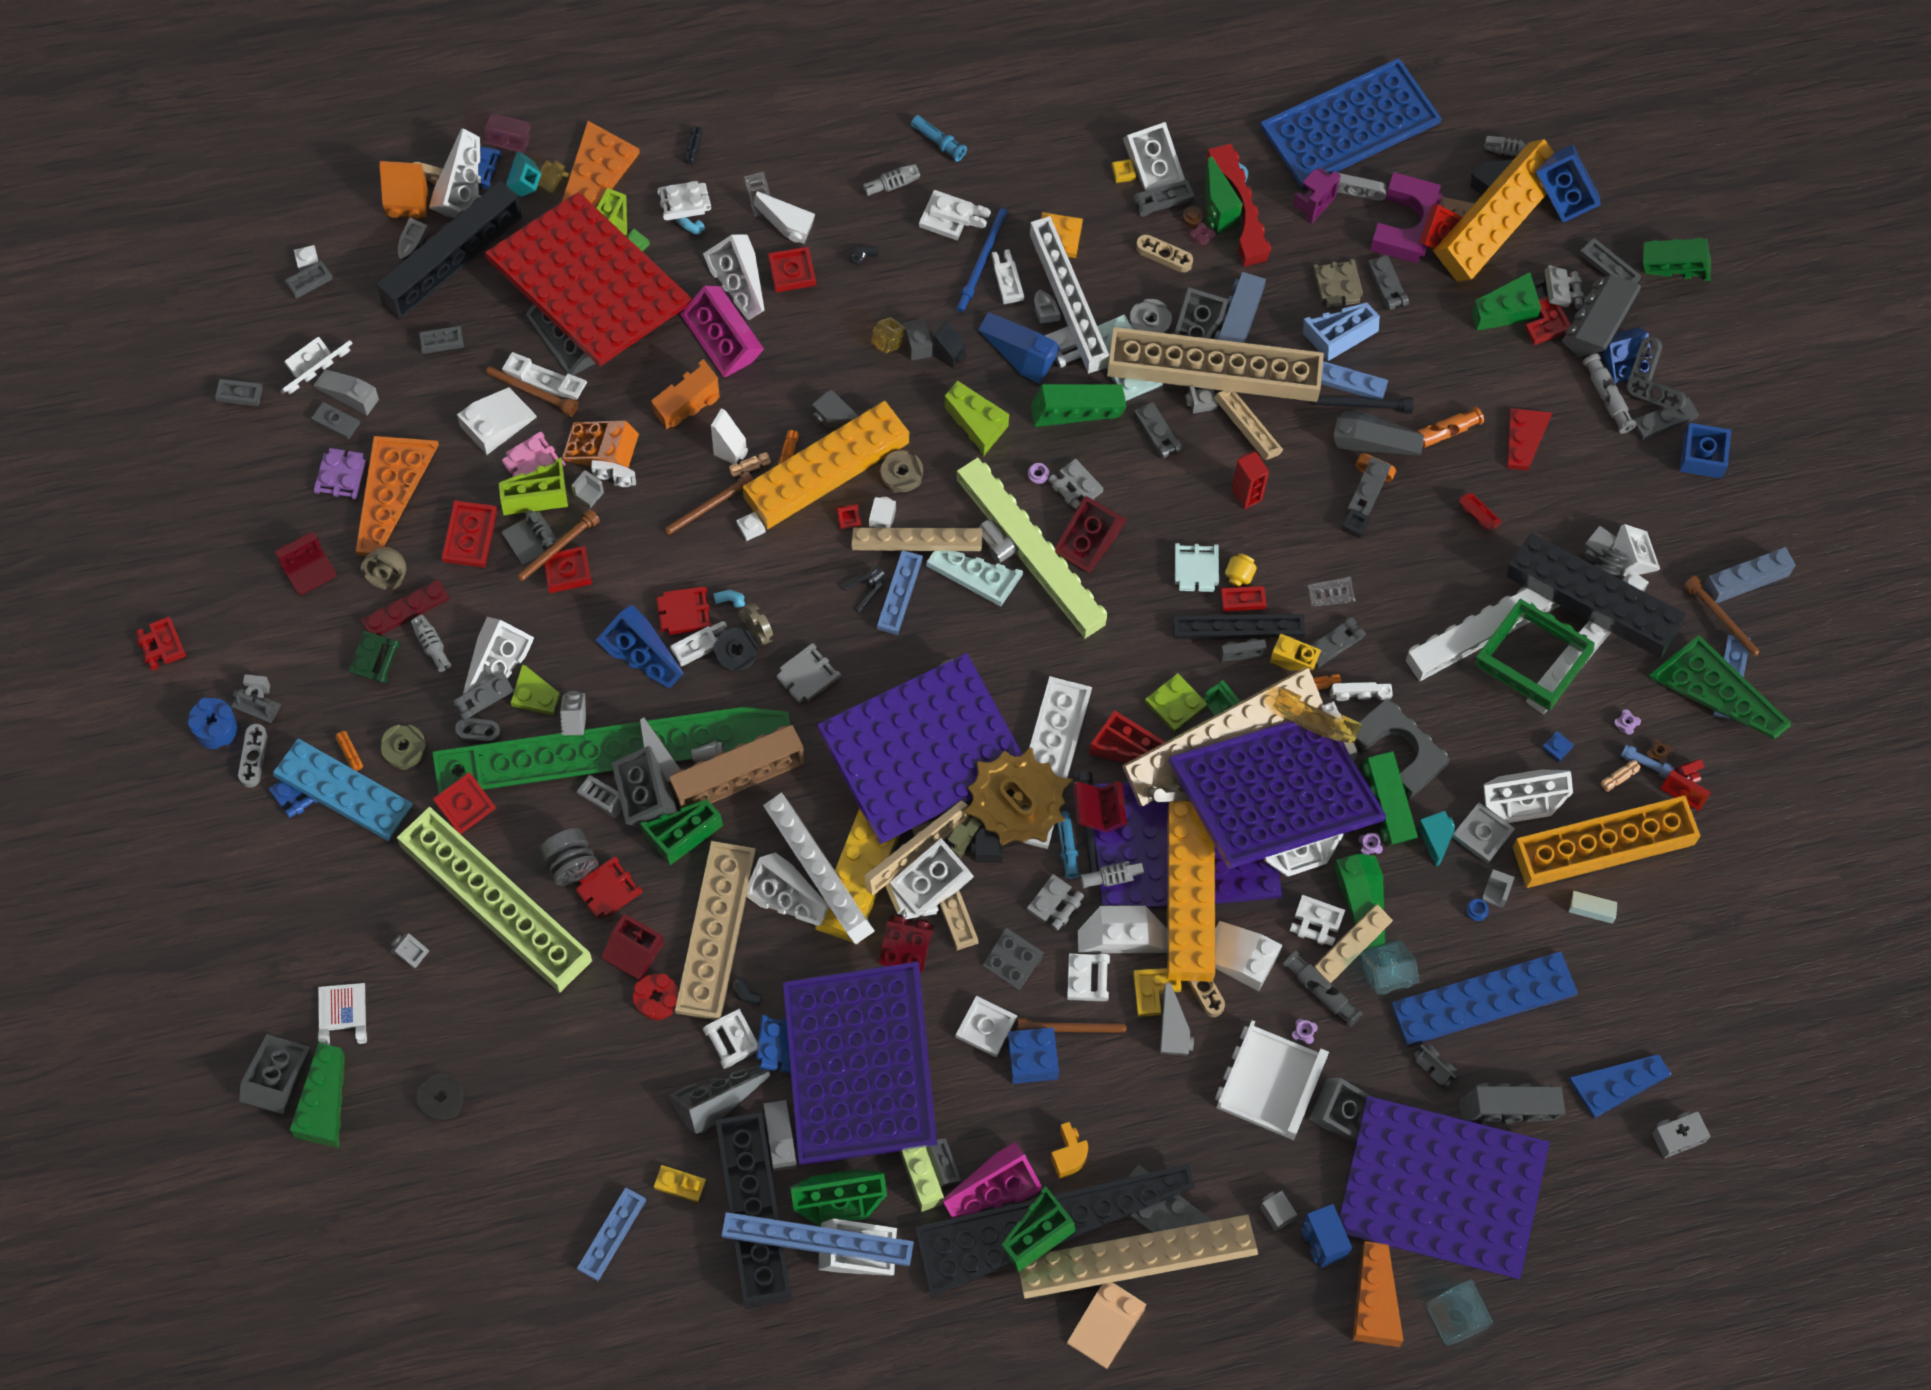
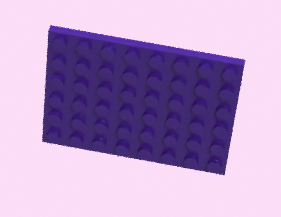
M967 653L816 726L879 845L947 812L960 801L965 803L973 799L968 787L976 781L978 775L976 763L978 761L993 762L1003 751L1014 757L1023 755Z
M1324 711L1174 755L1168 760L1169 765L1228 869L1384 821L1386 818V814Z
M1129 781L1121 782L1127 825L1108 833L1094 829L1098 870L1104 866L1129 861L1130 865L1142 863L1144 872L1141 875L1133 876V881L1111 886L1100 884L1102 906H1146L1148 909L1167 908V809L1169 802L1153 800L1144 806H1139ZM1105 783V784H1093V785H1091V786H1095V787L1101 788V787L1106 786V785H1108V784H1110V783ZM1215 846V904L1282 897L1279 871L1268 864L1264 858L1228 869Z
M912 962L783 982L799 1164L805 1165L937 1146L919 963Z
M1367 1096L1339 1216L1347 1236L1387 1244L1389 1247L1520 1280L1550 1142Z

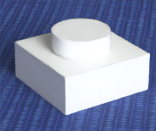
M314 245L294 250L299 272L319 262Z
M756 512L736 520L746 541L766 533L765 527Z

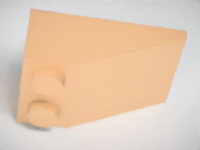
M1113 1282L1102 1284L1067 1344L1100 1366L1108 1369L1143 1314L1146 1304Z

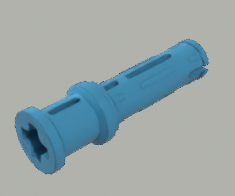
M916 115L913 118L911 126L939 145L942 152L950 154L956 162L964 157L967 146L960 145L954 140L953 136L943 134L921 116Z

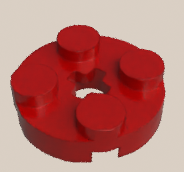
M666 974L648 975L637 982L634 987L633 1001L635 1008L642 1016L644 1015L651 1020L665 1019L675 1011L679 991L675 982ZM654 992L663 995L660 997L659 1002H656L654 999L650 1000Z

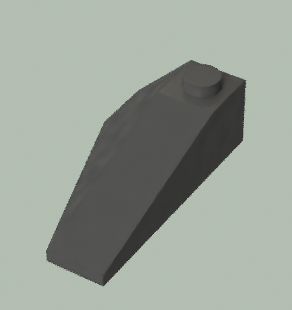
M1188 287L1183 297L1173 334L1209 339L1223 319L1228 299Z
M759 1064L732 1072L730 1077L726 1079L711 1078L710 1083L697 1087L696 1083L688 1085L669 1094V1099L684 1125L695 1134L703 1133L709 1127L716 1125V1120L724 1118L770 1076V1072L759 1068Z

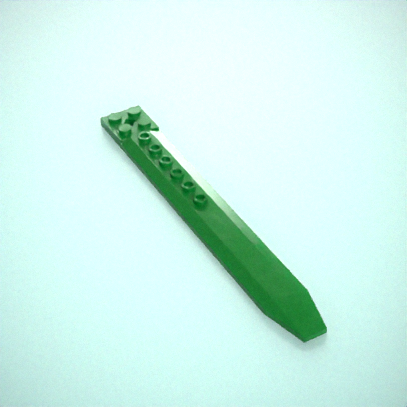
M748 707L647 721L675 762L692 760V749L699 748L713 741L723 742L725 753L734 750L739 744H748L760 735L765 734L767 736L774 733L779 727L790 726L788 711ZM640 722L587 729L584 730L583 735H562L559 733L434 751L433 758L438 794L469 772L483 790L613 771L612 762L644 748ZM455 765H460L461 768L465 769V772L461 773V777L452 774V770L456 768Z

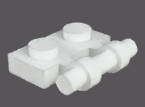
M1302 895L1294 918L1300 919L1303 922L1302 925L1292 923L1290 931L1298 934V937L1303 939L1307 937L1316 940L1317 944L1333 946L1335 938L1328 936L1327 933L1328 930L1338 932L1345 910ZM1309 923L1322 927L1321 932L1309 929Z

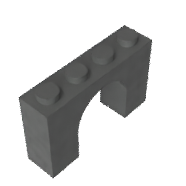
M1388 698L1349 731L1355 747L1362 754L1379 739L1390 735L1402 737L1412 745L1415 751V761L1400 773L1405 794L1409 800L1447 767L1450 760L1446 751L1438 748L1433 743L1432 738L1427 733L1422 732L1417 727L1415 721L1410 717L1407 718L1401 712L1400 707Z

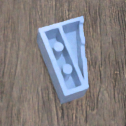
M1368 303L1343 308L1342 312L1329 314L1328 312L1324 313L1322 317L1314 319L1310 317L1304 318L1303 334L1319 352L1324 353V357L1329 361L1379 331L1380 316Z

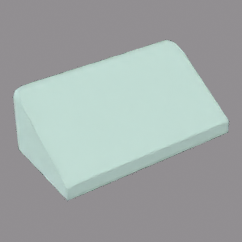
M1573 891L1569 912L1613 924L1616 919L1617 902Z

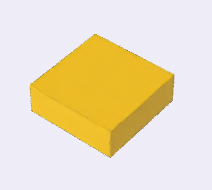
M1132 159L1112 162L1111 166L1116 183L1136 180Z

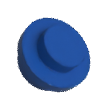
M1473 899L1467 904L1466 913L1472 920L1481 921L1487 917L1489 907L1485 901Z

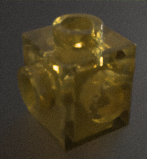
M892 317L880 320L872 331L873 336L870 342L881 352L888 353L897 350L903 342L902 337L906 327Z

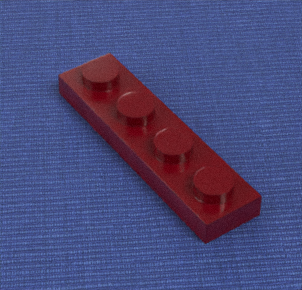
M438 579L362 618L361 622L367 632L381 636L450 599Z

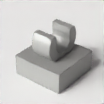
M244 675L245 694L251 696L253 692H258L257 697L262 701L264 693L269 694L270 683L267 677Z

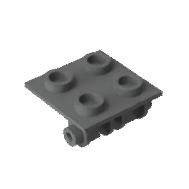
M532 510L527 511L524 520L501 532L523 566L538 558L558 541L539 511L537 513Z
M1006 927L982 966L1020 991L1035 966L1039 965L1042 961L1044 952Z

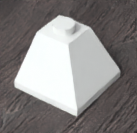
M1626 524L1622 525L1613 547L1625 553L1629 558L1628 560L1621 559L1624 567H1617L1620 571L1619 575L1626 576L1630 570L1638 575L1658 571L1660 567L1647 531Z

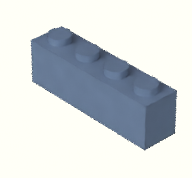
M1242 272L1240 279H1235L1232 289L1235 293L1234 296H1229L1226 306L1229 310L1228 313H1224L1223 319L1220 322V325H1223L1221 331L1217 330L1215 340L1245 343L1264 291L1266 279Z
M1784 547L1710 575L1704 585V589L1716 603H1720L1790 576L1796 564L1787 548Z

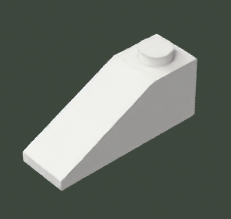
M757 191L753 205L785 237L793 242L804 244L812 227L815 214Z
M721 408L711 425L714 455L732 464H738L740 459L743 460L748 452L746 439L727 412Z

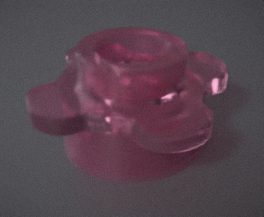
M1199 223L1198 227L1191 231L1190 236L1194 238L1196 243L1206 245L1210 238L1215 236V231L1210 230L1205 223Z

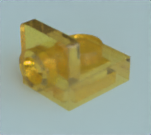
M546 160L540 170L541 176L538 184L553 193L562 177H568L569 173L564 171L565 166L555 160L552 163Z

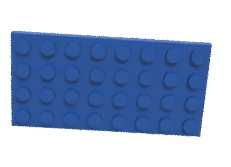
M1400 58L1264 120L1261 122L1260 127L1300 187L1304 188V180L1314 169L1319 170L1322 168L1329 174H1332L1334 171L1338 172L1440 124L1442 118Z

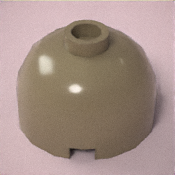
M382 546L369 552L362 562L361 570L364 569L366 573L364 577L367 581L380 589L386 590V586L396 589L401 585L407 567L405 559L398 551Z

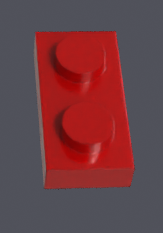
M1473 493L1465 494L1459 500L1463 505V509L1467 513L1473 514L1478 519L1479 525L1483 528L1491 530L1501 524L1502 521Z
M1264 586L1221 588L1223 612L1266 609Z
M1671 770L1661 787V790L1675 798L1686 796L1689 806L1698 811L1701 810L1711 791L1674 770Z

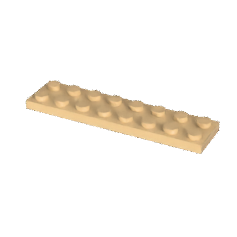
M711 841L675 1013L711 1020H718L722 1016L756 848Z

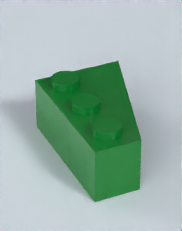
M1045 1186L1035 1203H1032L1029 1207L1027 1214L1021 1222L1017 1223L1003 1242L1004 1253L1016 1270L1020 1272L1076 1231L1074 1222Z

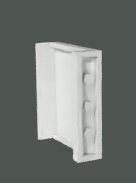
M1252 1020L1249 1027H1244L1240 1039L1244 1040L1242 1046H1236L1232 1059L1235 1060L1233 1068L1228 1066L1223 1078L1227 1080L1224 1088L1219 1087L1215 1100L1219 1101L1217 1109L1294 1140L1329 1052L1320 1049L1318 1053L1255 1027V1021Z

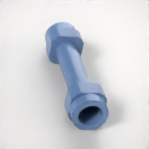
M1627 744L1621 754V757L1629 762L1635 760L1659 772L1658 776L1664 779L1668 777L1671 770L1675 769L1666 762L1663 765L1636 752L1637 748Z

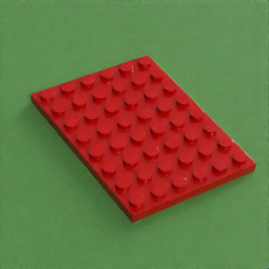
M580 192L572 195L485 252V258L599 367L685 309L692 301V298Z

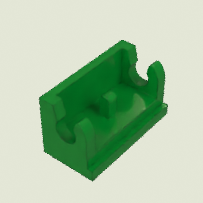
M1224 680L1205 693L1207 696L1203 698L1213 716L1241 702Z

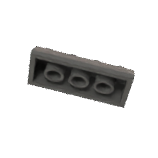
M1614 275L1598 278L1593 283L1590 294L1585 297L1582 308L1575 314V320L1566 330V335L1562 342L1578 357L1606 350L1640 291L1641 286Z
M533 304L526 313V316L568 374L574 376L595 364L589 356Z

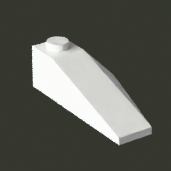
M465 129L460 130L434 188L429 206L430 209L446 217L456 218L459 212L466 210L476 198L481 197L478 190V183H481V176H478L480 137Z
M731 235L703 253L711 274L714 278L717 277L723 284L721 287L730 293L733 297V302L747 320L765 311L755 252L748 235Z
M777 853L759 858L748 883L746 897L762 908H771L777 910L778 913L795 916L796 919L818 926L821 925L829 905L795 867Z

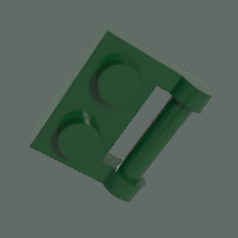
M363 631L348 672L386 684L388 677H386L395 651L399 649L401 642ZM383 645L388 646L379 672L374 673Z

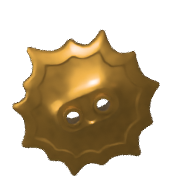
M1032 747L1021 756L1014 757L1003 751L993 762L978 761L976 763L978 775L976 781L968 787L973 800L964 812L981 820L986 831L996 833L1001 846L1011 841L1024 843L1029 839L1046 842L1052 826L1065 821L1060 812L1061 807L1065 805L1063 793L1073 782V779L1057 776L1049 762H1037ZM1007 792H1013L1014 796L1010 797Z

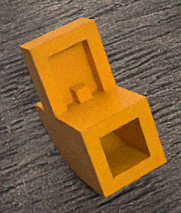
M1070 1122L1061 1124L1060 1133L1066 1147L1051 1154V1160L1059 1179L1080 1171L1086 1162L1088 1153L1087 1140L1077 1142L1080 1141L1076 1127H1071Z

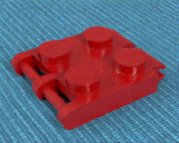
M697 587L663 592L664 596L657 597L658 614H662L659 615L661 632L669 631V635L700 631L708 626L711 627L712 623L709 622L708 615L710 607L706 602L705 595L707 588ZM699 595L702 598V605H700ZM702 612H704V618H705V622H704V623H703V619H702Z
M617 856L581 879V885L576 888V892L585 903L593 900L588 904V907L596 918L602 915L607 918L643 892L641 887H637L630 878L631 874L625 872L618 863L619 859ZM614 865L617 867V869H618V870L620 871V873L622 874L621 876L618 874V872H617V871L615 870V868L613 867ZM626 880H627V882L630 884V886L634 889L633 891H632V890L628 887V885L625 883Z

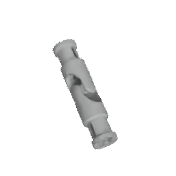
M1598 353L1590 355L1582 363L1588 368L1591 374L1590 378L1604 401L1610 416L1616 420L1619 432L1621 434L1627 433L1634 429L1637 424L1631 419L1628 413L1629 409L1609 371L1603 367L1600 355Z

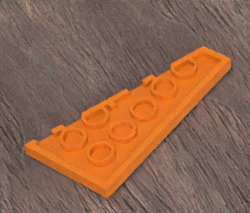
M588 121L562 202L580 192L593 206L597 207L606 189L614 188L639 155V148Z
M374 436L356 546V554L358 556H367L373 549L385 546L438 448V441Z

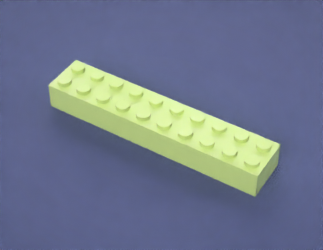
M431 807L426 809L397 837L400 847L559 993L592 962L590 952Z

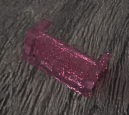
M492 113L484 128L485 143L524 153L531 136L528 134L531 123Z

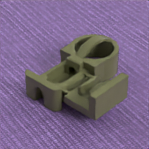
M976 817L970 818L965 825L959 823L948 838L949 841L955 844V849L951 847V850L960 860L970 846L971 841L976 839V833L984 826L983 822Z

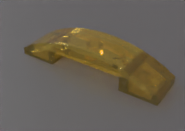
M1281 687L1273 706L1288 719L1318 735L1346 743L1355 742L1362 726L1361 723L1344 715L1340 719L1300 701L1301 695Z

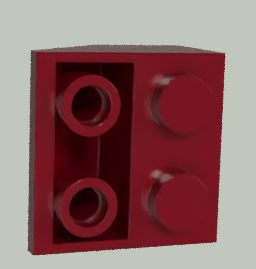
M624 913L611 932L601 959L640 981L664 946L663 935Z

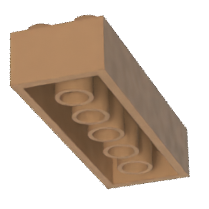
M793 725L779 727L772 734L767 736L765 734L760 735L753 742L739 744L734 750L727 753L720 752L708 761H699L689 769H680L674 772L669 777L674 800L679 810L705 799L710 803H714L803 765L804 748Z

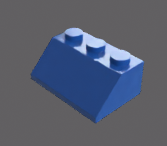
M1574 145L1554 153L1536 170L1563 223L1601 205L1600 195Z

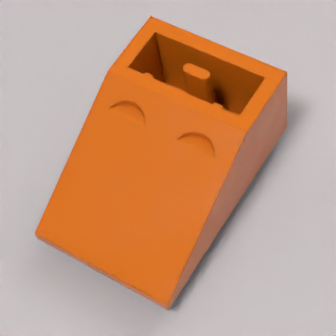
M627 421L573 422L562 460L592 467V460L606 461L628 468L639 433Z

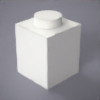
M875 497L869 518V528H892L896 512V501H892V499L887 497Z

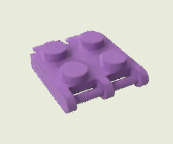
M330 448L328 454H323L314 493H330L335 497L342 495L357 500L367 462L364 460V453L348 451V455L345 457V450ZM322 486H324V487H330V488H334V490H332V489H326V488H321V487H322ZM340 489L353 491V493L340 491Z

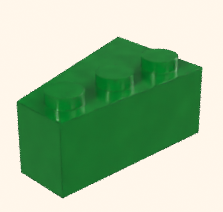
M1694 238L1688 240L1673 239L1669 241L1652 240L1644 242L1643 265L1645 274L1672 277L1673 273L1685 275V279L1698 276L1704 277V281H1711V256L1707 239Z
M1530 272L1475 300L1471 314L1477 331L1537 320L1541 305Z
M707 799L680 809L681 811L670 815H661L659 819L648 823L647 821L640 823L643 835L669 865H672L723 826L721 814Z

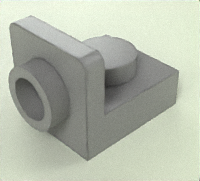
M1194 385L1189 386V391L1185 398L1187 406H1191L1193 414L1217 410L1218 404L1214 399V389L1195 390Z
M408 933L403 936L398 935L391 943L393 948L390 950V953L396 954L410 967L415 969L430 950Z

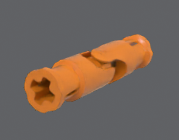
M1476 406L1467 413L1456 414L1416 432L1424 435L1423 448H1426L1441 440L1467 431L1468 427L1483 424L1484 417L1479 407Z

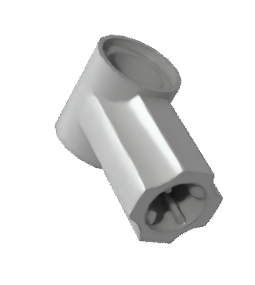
M986 520L979 526V528H982V540L989 547V552L997 563L1000 564L1017 553V547L1009 536L1005 537L992 520Z

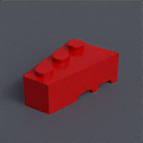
M1114 710L1090 744L1089 754L1126 764L1165 743V741Z

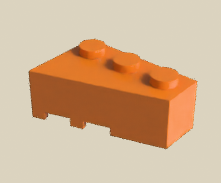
M704 359L699 362L700 367L693 373L686 372L683 375L685 379L674 387L671 384L651 400L652 411L666 429L671 426H677L686 417L697 414L701 408L714 404L720 398L718 377Z

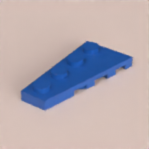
M1658 1054L1570 1077L1568 1081L1594 1119L1666 1079L1672 1073Z

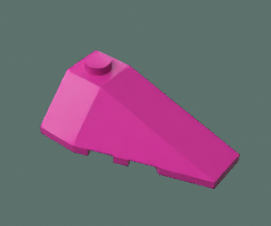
M1014 1142L994 1154L942 1201L951 1217L957 1218L978 1213L981 1209L992 1206L994 1208L1002 1207V1204L1014 1201L1017 1203L1024 1201L1043 1188L1025 1154L1018 1144Z

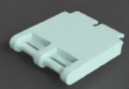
M1175 543V584L1179 585V591H1195V585H1199V591L1214 592V586H1218L1219 583L1218 544H1214V546H1199V544L1183 546L1180 543ZM1180 550H1194V552H1181ZM1199 550L1213 551V552H1199Z

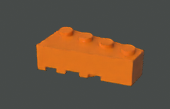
M1365 1241L1360 1255L1353 1341L1400 1347L1404 1340L1389 1245Z

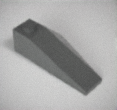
M1344 411L1337 418L1333 436L1337 449L1408 455H1421L1424 435L1369 413Z

